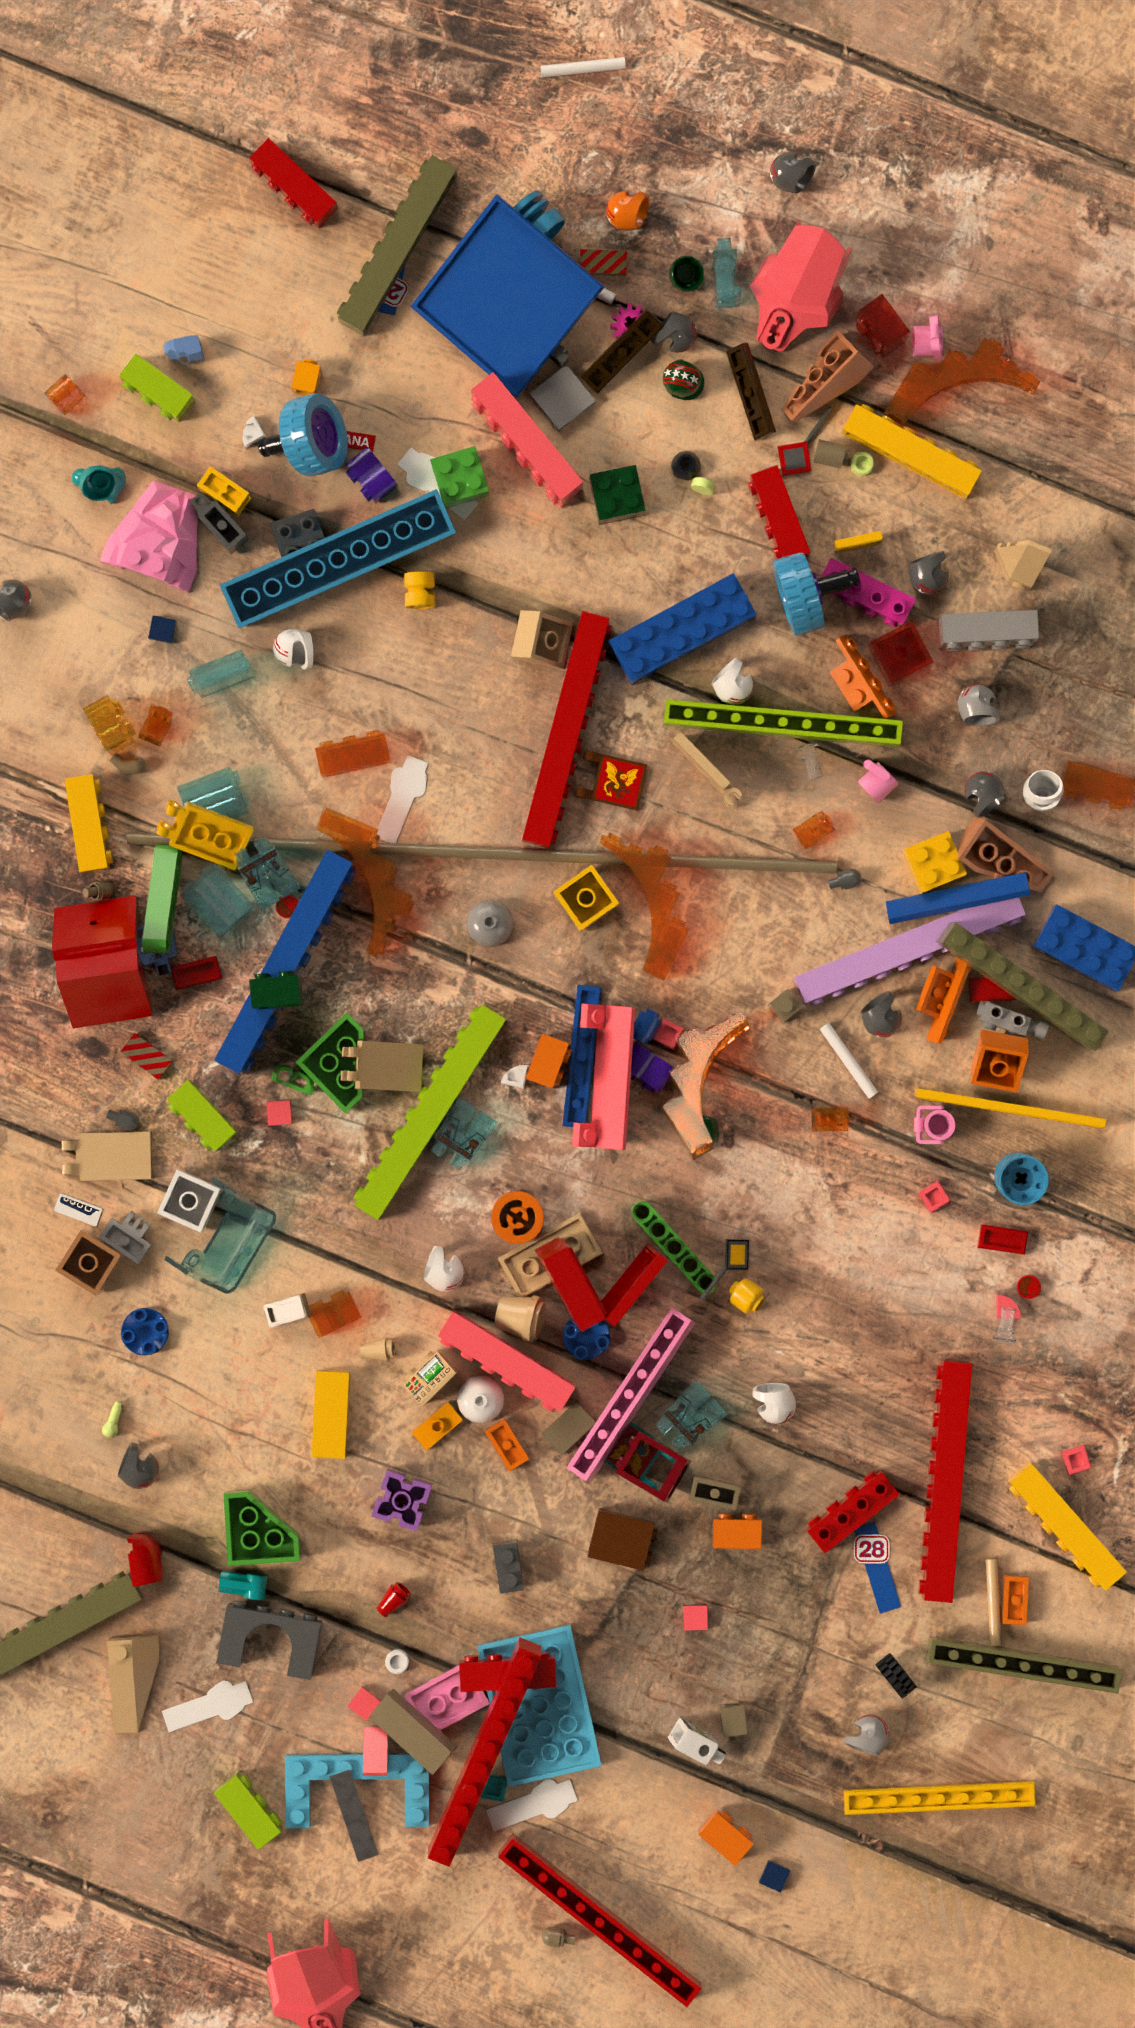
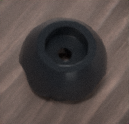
M682 451L673 458L671 467L675 477L689 481L700 472L701 463L698 456L693 452Z

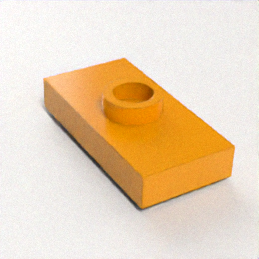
M447 1402L411 1433L427 1451L463 1421V1418Z

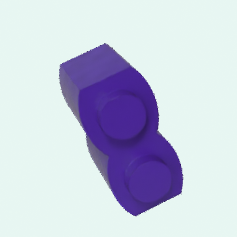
M368 447L345 464L348 468L345 473L353 483L357 481L363 487L360 492L368 502L372 499L375 503H378L398 487L396 481Z
M635 1042L632 1050L631 1079L634 1080L637 1077L642 1080L643 1084L641 1086L651 1093H654L655 1090L660 1092L675 1068Z

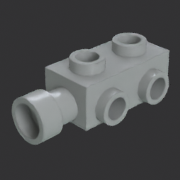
M980 1001L976 1014L980 1015L978 1021L983 1022L982 1027L996 1031V1028L1005 1030V1034L1023 1037L1026 1033L1034 1035V1038L1043 1041L1049 1027L1048 1022L1033 1020L1023 1014L989 1002ZM992 1009L997 1011L996 1017L992 1015ZM1015 1017L1019 1019L1018 1025L1014 1023Z

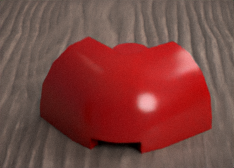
M134 1533L129 1535L128 1543H132V1551L128 1554L132 1587L164 1580L160 1557L163 1552L160 1544L147 1534Z

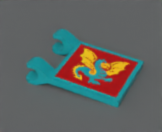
M630 1422L605 1462L617 1470L615 1465L619 1457L627 1453L629 1449L627 1444L634 1433L637 1434L641 1431L655 1440H659ZM643 1441L626 1472L657 1489V1484L647 1479L645 1475L660 1453L673 1462L675 1459Z

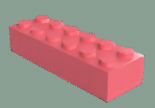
M494 372L471 389V404L478 414L484 413L487 419L486 423L494 433L498 431L501 434V441L509 451L513 449L516 452V460L524 469L527 467L530 469L531 478L538 487L544 486L547 492L546 496L554 506L558 504L562 508L583 491V481Z
M455 1309L438 1337L442 1338L440 1340L441 1344L451 1350L455 1346L462 1351L460 1354L462 1357L470 1362L476 1359L482 1363L481 1368L492 1375L494 1372H497L502 1376L501 1381L511 1387H514L515 1384L522 1388V1394L532 1400L535 1397L543 1401L542 1406L553 1413L555 1410L561 1412L575 1389L573 1382Z

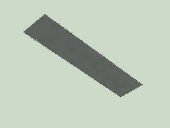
M350 1770L329 1776L358 1862L377 1856L378 1852Z

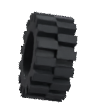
M891 1653L875 1664L902 1699L917 1688L916 1684Z

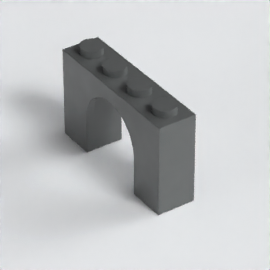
M233 1601V1604L229 1603L226 1606L216 1663L240 1667L249 1632L259 1625L273 1624L282 1628L288 1634L291 1641L292 1650L287 1676L311 1680L322 1620L317 1619V1615L304 1613L302 1617L294 1615V1611L280 1609V1612L270 1611L271 1607L257 1605L256 1608L247 1607V1603L242 1601Z

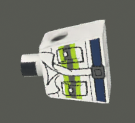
M680 1717L668 1736L669 1741L676 1750L704 1765H707L710 1760L721 1764L725 1758L726 1752L718 1748L719 1744L711 1735Z

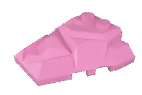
M153 481L108 538L100 562L122 570L125 568L163 581L168 586L190 593L197 573L198 512L190 502L196 495Z

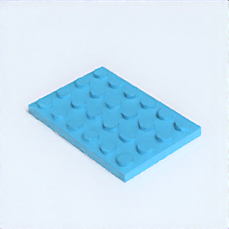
M571 1624L477 1645L480 1659H487L490 1654H502V1658L511 1657L517 1641L521 1637L541 1645L542 1652H550V1656L555 1655L557 1688L527 1689L500 1750L508 1787L602 1766ZM487 1691L490 1703L496 1691Z

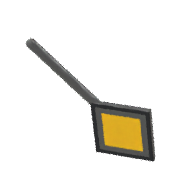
M726 1239L725 1266L700 1297L702 1301L706 1299L727 1270H748L749 1240Z

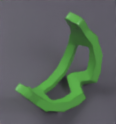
M278 1065L275 1067L270 1078L276 1083L311 1096L315 1089L313 1080L305 1072L298 1070L293 1073L292 1067L289 1065ZM287 1071L291 1081L300 1076L307 1081V1084L304 1088L278 1079L279 1072Z

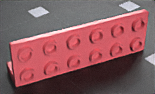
M582 1004L580 1027L596 1028L597 1037L591 1123H574L572 1146L626 1149L635 1020L634 1007Z

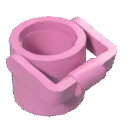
M938 315L929 316L930 325L913 326L912 328L913 357L934 356V359L941 360L943 359V328Z
M869 759L864 761V767L869 771L858 783L880 803L900 783L879 762L874 763Z
M919 1106L917 1108V1118H914V1132H916V1140L919 1144H944V1140L953 1134L955 1120L949 1112L943 1110L944 1106ZM922 1109H938L930 1111L922 1118ZM922 1132L932 1140H922Z

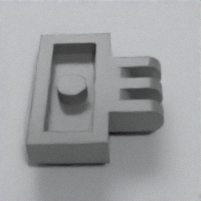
M133 1211L128 1214L122 1224L116 1219L111 1218L99 1238L139 1264L152 1245L143 1238L151 1223L147 1221L141 1229L138 1226L143 1218L139 1216L132 1223L131 1220L135 1216Z

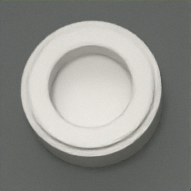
M401 1649L390 1651L385 1660L387 1669L394 1674L405 1672L409 1666L408 1654Z

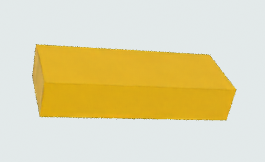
M316 1371L312 1457L346 1458L350 1372Z

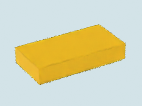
M881 531L835 540L833 547L836 553L880 544L883 537Z

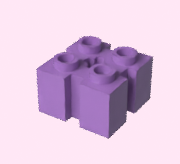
M388 1468L380 1488L386 1491L384 1497L378 1496L371 1516L390 1522L391 1517L400 1520L398 1526L417 1532L424 1510L418 1508L420 1502L426 1504L433 1483L416 1477L412 1483L404 1480L406 1474ZM406 1495L409 1503L399 1505V1500L396 1499V1496Z

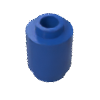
M648 1008L646 1012L640 1011L634 1023L633 1039L645 1045L648 1044L649 1040L652 1041L662 1022L658 1019L660 1014Z

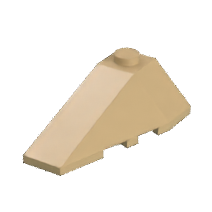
M1031 540L1018 541L1017 544L1008 542L1007 545L998 543L994 552L1007 582L1012 584V588L1024 592L1025 589L1029 591L1032 588L1052 549Z
M159 1635L111 1637L108 1640L114 1734L139 1732L160 1660Z

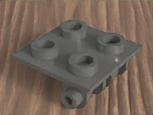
M315 508L270 523L281 557L324 539Z

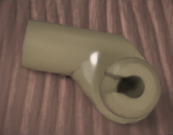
M115 753L109 760L125 775L139 774L146 767V762L141 757L126 761L118 753Z

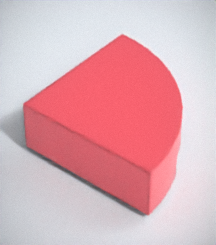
M996 1294L997 1319L1021 1318L1020 1310L1013 1300Z

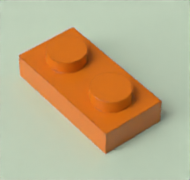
M505 1418L484 1430L509 1472L530 1459Z
M1004 1575L1002 1624L1027 1625L1028 1576Z

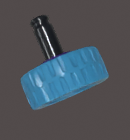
M318 393L305 395L287 402L282 408L279 417V435L261 439L258 443V450L263 457L285 453L292 467L305 476H316L337 470L344 463L348 449L346 427L338 408L328 397Z
M803 553L788 555L774 560L772 563L782 606L790 629L795 636L806 634L825 626L821 606L823 604V596L861 584L855 567L851 570H843L816 578L815 573L811 572L808 561Z

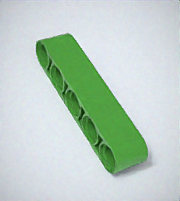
M157 844L154 850L142 938L144 953L168 954L171 947L182 864V850L165 844Z
M644 1201L634 1204L631 1212L636 1222L698 1291L704 1293L706 1290L700 1287V1279L708 1276L713 1281L715 1276L650 1204ZM640 1205H645L649 1209V1215L645 1219H640L636 1216L635 1211ZM662 1223L664 1225L665 1232L662 1236L657 1237L652 1234L651 1229L654 1224ZM671 1241H678L680 1243L681 1250L679 1253H669L667 1246ZM694 1259L697 1263L696 1269L692 1272H687L683 1267L685 1260ZM717 1284L715 1285V1287L712 1289V1291H711L710 1293H712V1292L716 1289Z

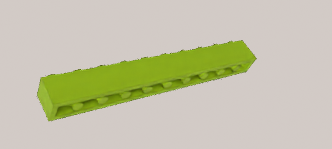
M669 699L665 701L663 726L887 747H899L901 745L903 721Z
M483 1004L480 1008L475 1006L468 1017L472 1021L467 1028L463 1026L456 1036V1039L459 1040L454 1048L450 1046L443 1056V1059L446 1060L442 1068L436 1067L430 1077L433 1082L429 1088L424 1086L417 1097L421 1101L416 1108L411 1106L404 1117L408 1120L405 1126L397 1128L392 1136V1139L395 1140L390 1148L386 1146L379 1156V1159L382 1160L378 1168L373 1166L368 1173L366 1179L369 1182L366 1187L360 1186L353 1199L357 1200L354 1205L376 1220H379L507 1021Z

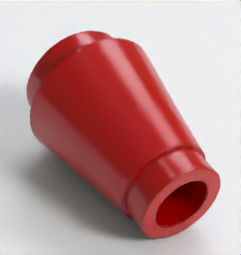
M400 1582L391 1584L376 1609L382 1616L388 1617L389 1614L409 1601L408 1597L411 1593Z

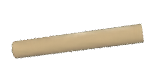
M988 1558L986 1559L989 1640L990 1646L1002 1645L998 1559Z

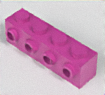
M830 558L821 577L843 570H851L852 567ZM858 571L861 582L859 586L855 585L850 589L827 595L829 597L835 595L842 598L841 602L849 607L854 608L856 605L862 608V612L872 618L878 616L884 619V623L892 628L903 626L916 600Z

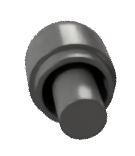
M848 869L838 873L837 878L828 880L830 889L841 886L842 890H847L860 884L861 874L856 869Z
M109 1109L106 1116L107 1119L115 1121V1126L126 1131L136 1130L140 1123L136 1114L126 1110H120L118 1113Z

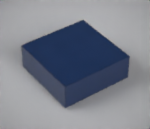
M153 615L148 639L172 644L177 621Z
M768 1860L759 1883L781 1893L790 1869Z

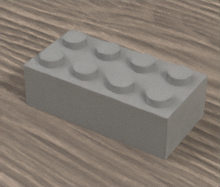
M1037 610L942 614L937 621L939 649H945V653L959 652L961 648H968L969 652L982 651L985 647H992L993 651L1006 650L1008 646H1016L1018 650L1029 649L1039 639Z

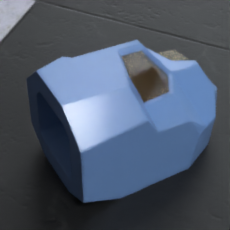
M198 335L185 336L164 343V353L173 361H180L183 365L204 361Z

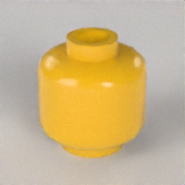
M748 1278L740 1282L735 1281L729 1290V1293H731V1304L745 1314L756 1313L765 1301L763 1288Z

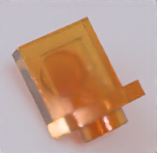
M151 704L138 738L160 747L171 726L173 713L165 707Z
M823 811L813 815L793 829L804 849L809 848L835 831L832 820Z
M811 1108L812 1132L848 1131L850 1123L848 1108Z

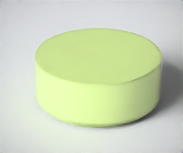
M867 452L856 453L850 461V468L857 476L870 474L874 467V459Z
M695 477L693 478L691 489L704 495H712L716 485L709 479Z

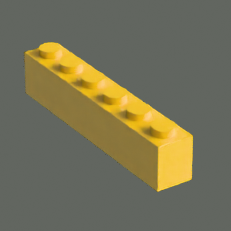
M856 404L841 434L950 492L967 499L982 471L978 469L976 463L957 458L958 455L950 449L942 450L936 447L937 443L929 438H919L915 435L916 432L905 426L901 428L895 425V421L885 415L880 417L874 414V410L867 405L862 404L859 406Z
M1030 1462L1008 1480L1012 1485L1008 1489L1017 1499L1022 1497L1027 1502L1024 1507L1033 1517L1038 1515L1043 1522L1040 1525L1049 1535L1054 1533L1059 1539L1056 1542L1057 1545L1065 1553L1071 1552L1075 1557L1072 1562L1080 1571L1086 1569L1091 1575L1088 1580L1096 1589L1101 1586L1105 1591L1108 1590L1127 1573Z

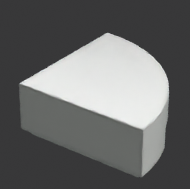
M255 416L247 421L243 430L242 439L246 449L261 439L266 438Z
M519 1065L511 1068L503 1076L501 1084L524 1089L529 1065Z

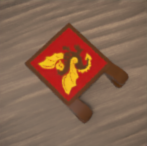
M590 750L585 751L583 760L599 763L593 790L578 787L575 797L637 811L647 764L604 755Z

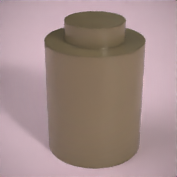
M819 439L813 462L841 469L842 464L847 465L850 451H846V445Z

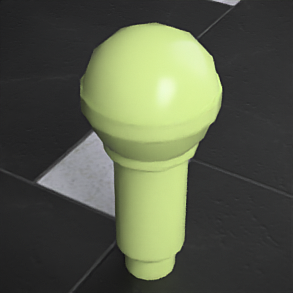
M115 1402L108 1422L102 1427V1433L107 1438H114L118 1434L117 1423L122 1410V1403Z

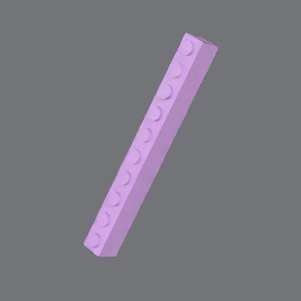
M1019 898L962 909L800 974L793 979L803 1003L809 1002L810 1006L823 1002V996L832 994V997H836L845 993V987L853 985L854 988H858L868 984L866 979L875 976L878 980L890 975L888 970L897 967L900 971L912 966L910 962L919 958L920 962L934 957L932 952L940 949L942 953L947 952L948 950L936 941L951 922L958 923L975 936L984 931L986 935L999 931L998 926L1007 922L1009 927L1021 922L1020 917L1025 915V911Z

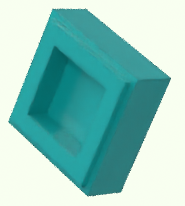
M490 1774L480 1798L504 1802L507 1785L506 1776Z

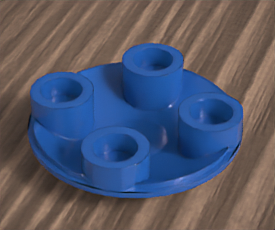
M150 1308L134 1310L125 1318L121 1327V1339L125 1346L131 1352L142 1356L152 1355L160 1351L166 1344L169 1335V1328L165 1318L158 1311Z
M570 1318L563 1330V1342L568 1352L574 1357L581 1360L594 1359L608 1348L610 1330L607 1323L602 1320L581 1332Z

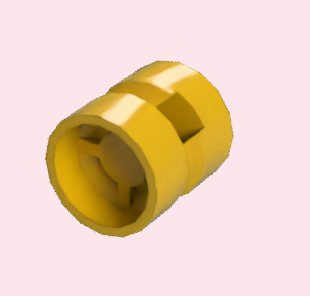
M432 572L405 573L404 587L408 590L405 593V608H434L435 593L431 589L435 587V574Z

